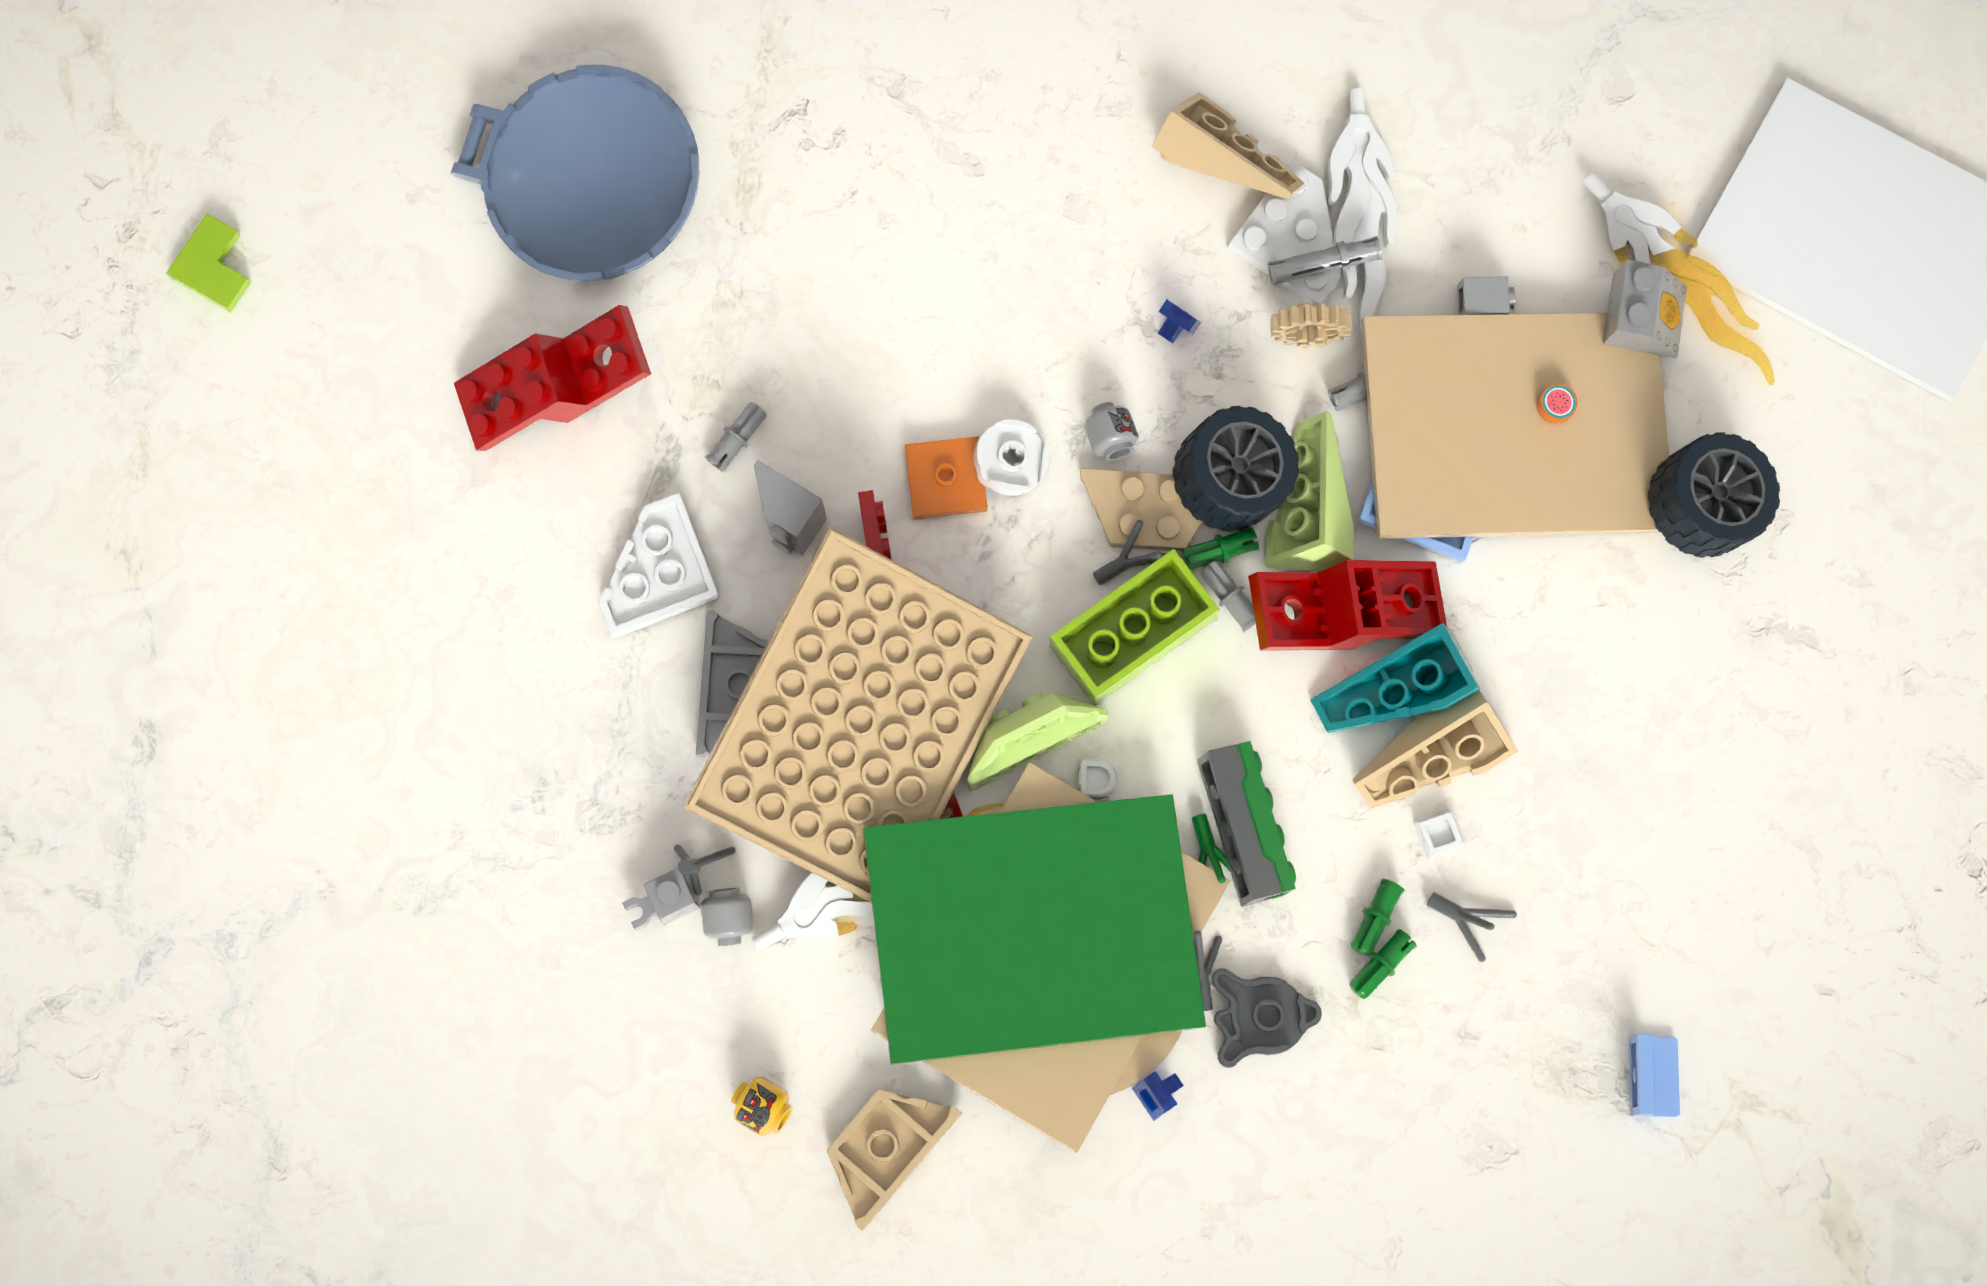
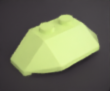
M1052 692L1046 696H1043L1042 693H1037L1022 702L1023 708L1011 714L1008 710H1004L993 715L979 741L967 777L971 792L1106 724L1108 719L1106 710Z

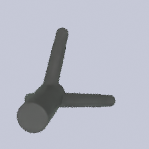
M1142 520L1136 521L1119 557L1093 572V576L1099 585L1104 584L1131 567L1152 564L1167 554L1157 551L1128 559V555L1143 526Z
M679 844L674 846V851L681 859L678 863V871L681 874L690 875L696 895L702 893L698 876L701 867L736 852L734 847H729L697 859L690 858Z
M1435 892L1432 893L1427 902V906L1457 923L1480 962H1484L1486 957L1465 921L1487 930H1493L1495 928L1494 924L1480 917L1516 918L1517 912L1514 910L1463 908Z
M1197 930L1194 932V945L1204 1011L1213 1010L1209 975L1222 943V937H1215L1204 964L1202 933Z

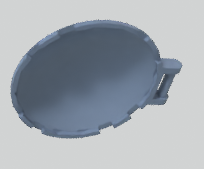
M596 64L576 66L574 70L559 74L553 72L537 80L527 87L529 90L519 97L513 105L509 103L504 111L480 104L472 105L469 114L472 117L459 160L453 163L450 174L466 181L481 184L488 210L487 214L495 231L508 248L531 267L553 277L570 281L588 282L616 278L644 266L657 257L676 238L687 221L695 202L699 184L700 163L697 143L691 126L680 107L660 86L650 79L620 67ZM486 123L492 124L479 167L477 168L473 166Z

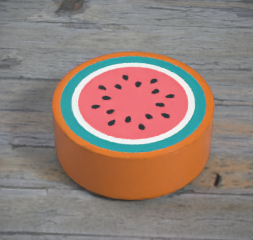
M1552 384L1539 395L1537 400L1538 412L1543 419L1550 423L1558 424L1565 422L1577 409V397L1568 386Z

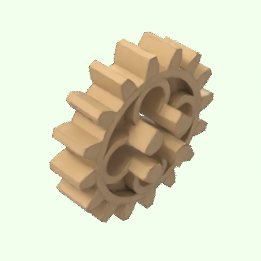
M1319 302L1313 303V306L1309 303L1292 305L1290 310L1279 309L1278 314L1271 315V337H1275L1276 342L1284 341L1285 345L1297 343L1298 347L1303 348L1309 347V344L1322 347L1332 344V340L1342 341L1345 336L1351 335L1352 314L1348 313L1347 308L1339 309V305L1325 307V303Z

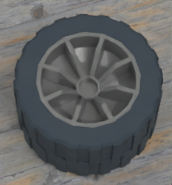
M1239 405L1231 406L1227 409L1222 408L1208 416L1184 439L1174 458L1175 464L1172 468L1175 481L1174 487L1184 508H1187L1196 520L1202 521L1208 527L1219 528L1222 531L1236 529L1240 531L1249 528L1253 524L1256 525L1287 500V496L1293 492L1295 481L1299 474L1298 452H1296L1292 436H1289L1283 424L1276 421L1269 413L1259 411L1257 408L1250 406L1241 407Z
M1716 432L1712 435L1706 434L1668 456L1657 467L1656 473L1652 475L1650 490L1648 491L1649 511L1654 519L1655 527L1662 533L1670 545H1674L1679 551L1685 554H1692L1695 557H1718L1753 540L1767 530V526L1772 524L1776 517V510L1779 508L1780 483L1776 477V470L1769 462L1767 455L1760 451L1756 444L1750 440L1747 441L1736 434H1725V432Z

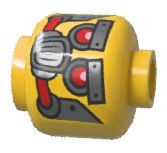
M764 1077L754 1078L749 1084L742 1082L731 1099V1102L736 1105L734 1109L735 1120L760 1136H766L771 1132L777 1134L787 1122L793 1108L789 1104L788 1092Z

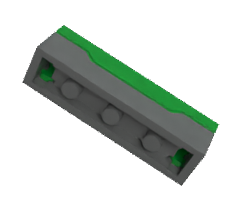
M1251 741L1207 751L1197 759L1241 907L1287 895L1296 889L1294 884L1296 882V873L1294 866L1290 861H1287L1283 848L1285 844L1284 833L1281 826L1276 824L1272 812L1273 797L1270 790L1264 786L1261 776L1262 762L1258 752L1253 750Z

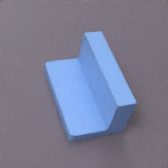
M1635 1034L1630 1036L1631 1116H1679L1678 1040L1675 1037H1653V1034Z

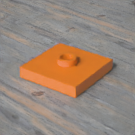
M979 436L905 444L913 520L988 511L985 486L977 478V470L973 460L974 448Z

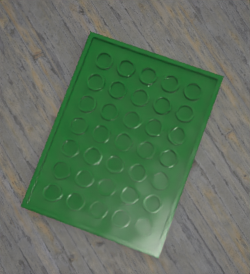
M1173 794L863 828L890 1065L1202 1029L1206 1027Z

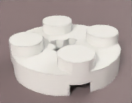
M1005 419L997 422L980 436L974 448L973 460L979 482L1004 495H1020L1030 492L1046 475L1049 468L1050 453L1046 442H1042L1041 438L1036 434L1037 430L1024 421ZM1009 449L1015 450L1014 455L1020 458L1021 462H1016L1013 466L1009 465L1003 459V455Z

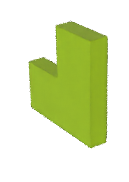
M206 213L166 272L169 278L230 313L251 283L245 276L222 264L240 237V233Z

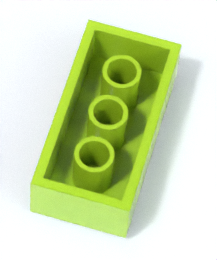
M1172 549L1052 634L1049 646L1091 703L1096 706L1215 621L1220 608L1175 549Z

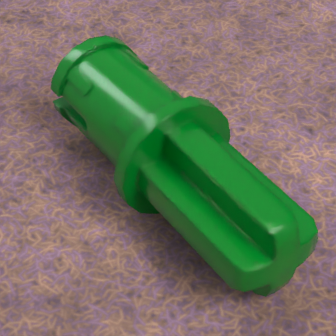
M1253 527L1223 537L1217 534L1213 540L1185 548L1183 550V560L1191 570L1208 565L1213 561H1221L1223 564L1227 563L1228 558L1259 550V542H1254L1253 540L1257 538Z
M1383 878L1381 880V884L1369 908L1363 909L1362 912L1365 916L1351 942V947L1356 952L1366 956H1370L1385 926L1391 925L1392 921L1389 918L1405 890L1397 883Z
M1397 929L1395 934L1377 953L1372 952L1370 954L1371 960L1350 981L1351 990L1362 999L1368 998L1388 975H1395L1394 969L1417 947L1415 941L1411 940L1409 942L1411 937L1403 930Z

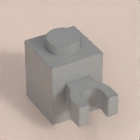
M1508 276L1463 278L1457 285L1459 315L1509 314L1510 309H1514L1515 290L1514 287H1509Z
M678 868L644 883L643 886L647 892V897L630 898L622 902L626 911L637 906L643 910L641 918L631 922L636 931L645 927L653 916L657 915L658 919L666 925L700 909L685 875L681 874Z

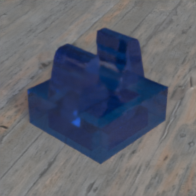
M1166 299L1158 311L1167 317L1158 334L1171 343L1175 342L1184 329L1194 334L1202 323L1168 299Z
M1155 1071L1132 1087V1090L1152 1120L1155 1121L1178 1105L1172 1094L1184 1085L1176 1073L1162 1081Z

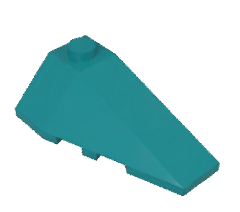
M1442 623L1310 699L1326 731L1333 733L1445 709L1476 692L1480 687L1472 666L1456 637Z

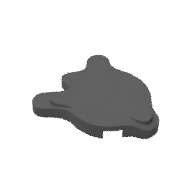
M1221 968L1216 970L1212 975L1211 984L1229 1002L1228 1009L1216 1012L1213 1017L1215 1025L1224 1036V1043L1218 1052L1217 1060L1223 1067L1231 1068L1249 1055L1269 1056L1281 1054L1289 1050L1300 1040L1308 1028L1315 1026L1320 1021L1322 1016L1320 1006L1315 1001L1306 999L1283 979L1259 977L1247 980L1234 975L1227 969Z

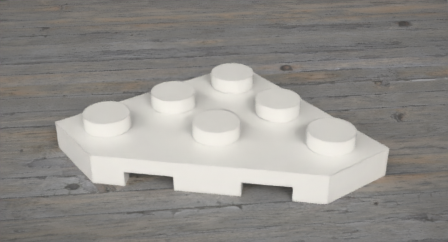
M1291 160L1287 167L1305 183L1302 189L1289 199L1266 193L1228 246L1229 250L1269 277L1267 262L1334 247V237L1323 181L1294 160ZM1340 269L1331 270L1279 284L1313 306L1315 302L1324 303L1340 282L1341 273Z
M680 493L643 507L638 517L636 528L630 540H627L615 565L616 569L607 588L605 587L601 594L599 604L611 636L614 639L720 598Z

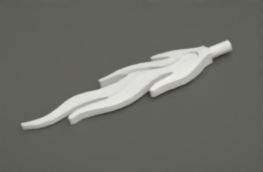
M1353 88L1349 91L1350 116L1346 120V126L1331 150L1327 163L1329 205H1333L1340 195L1343 186L1344 169L1349 177L1347 195L1334 228V246H1336L1337 242L1341 241L1347 244L1374 236L1378 237V224L1382 214L1384 219L1383 241L1385 247L1389 248L1394 243L1397 205L1386 180H1390L1394 176V165L1387 146L1372 125L1370 116L1365 115L1364 90L1362 88ZM1383 259L1362 263L1365 279L1358 314L1361 333L1362 318L1374 315L1378 301L1385 288L1387 276ZM1356 265L1350 266V270L1342 272L1345 281L1343 295L1345 301L1350 300L1358 284Z

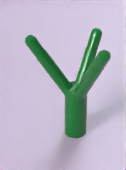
M1206 814L1196 815L1192 817V823L1201 848L1198 861L1206 865L1208 857L1218 882L1224 883L1226 879L1219 861L1230 871L1226 855L1215 844Z

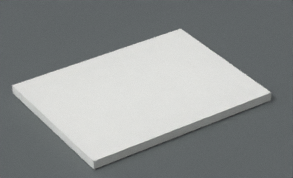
M1787 78L1685 261L1951 402L1955 398L1987 338V181Z

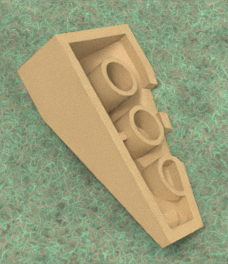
M1197 93L1170 111L1151 146L1160 152L1161 157L1171 164H1178L1186 169L1286 199L1295 195L1305 184L1276 156L1260 152L1257 147L1259 141L1252 134L1242 135L1233 127L1236 119L1200 93Z
M1477 690L1445 709L1420 714L1352 781L1372 809L1415 795L1418 788L1436 782L1440 787L1451 783L1452 777L1471 772L1473 776L1484 773L1517 753L1518 750L1480 690Z

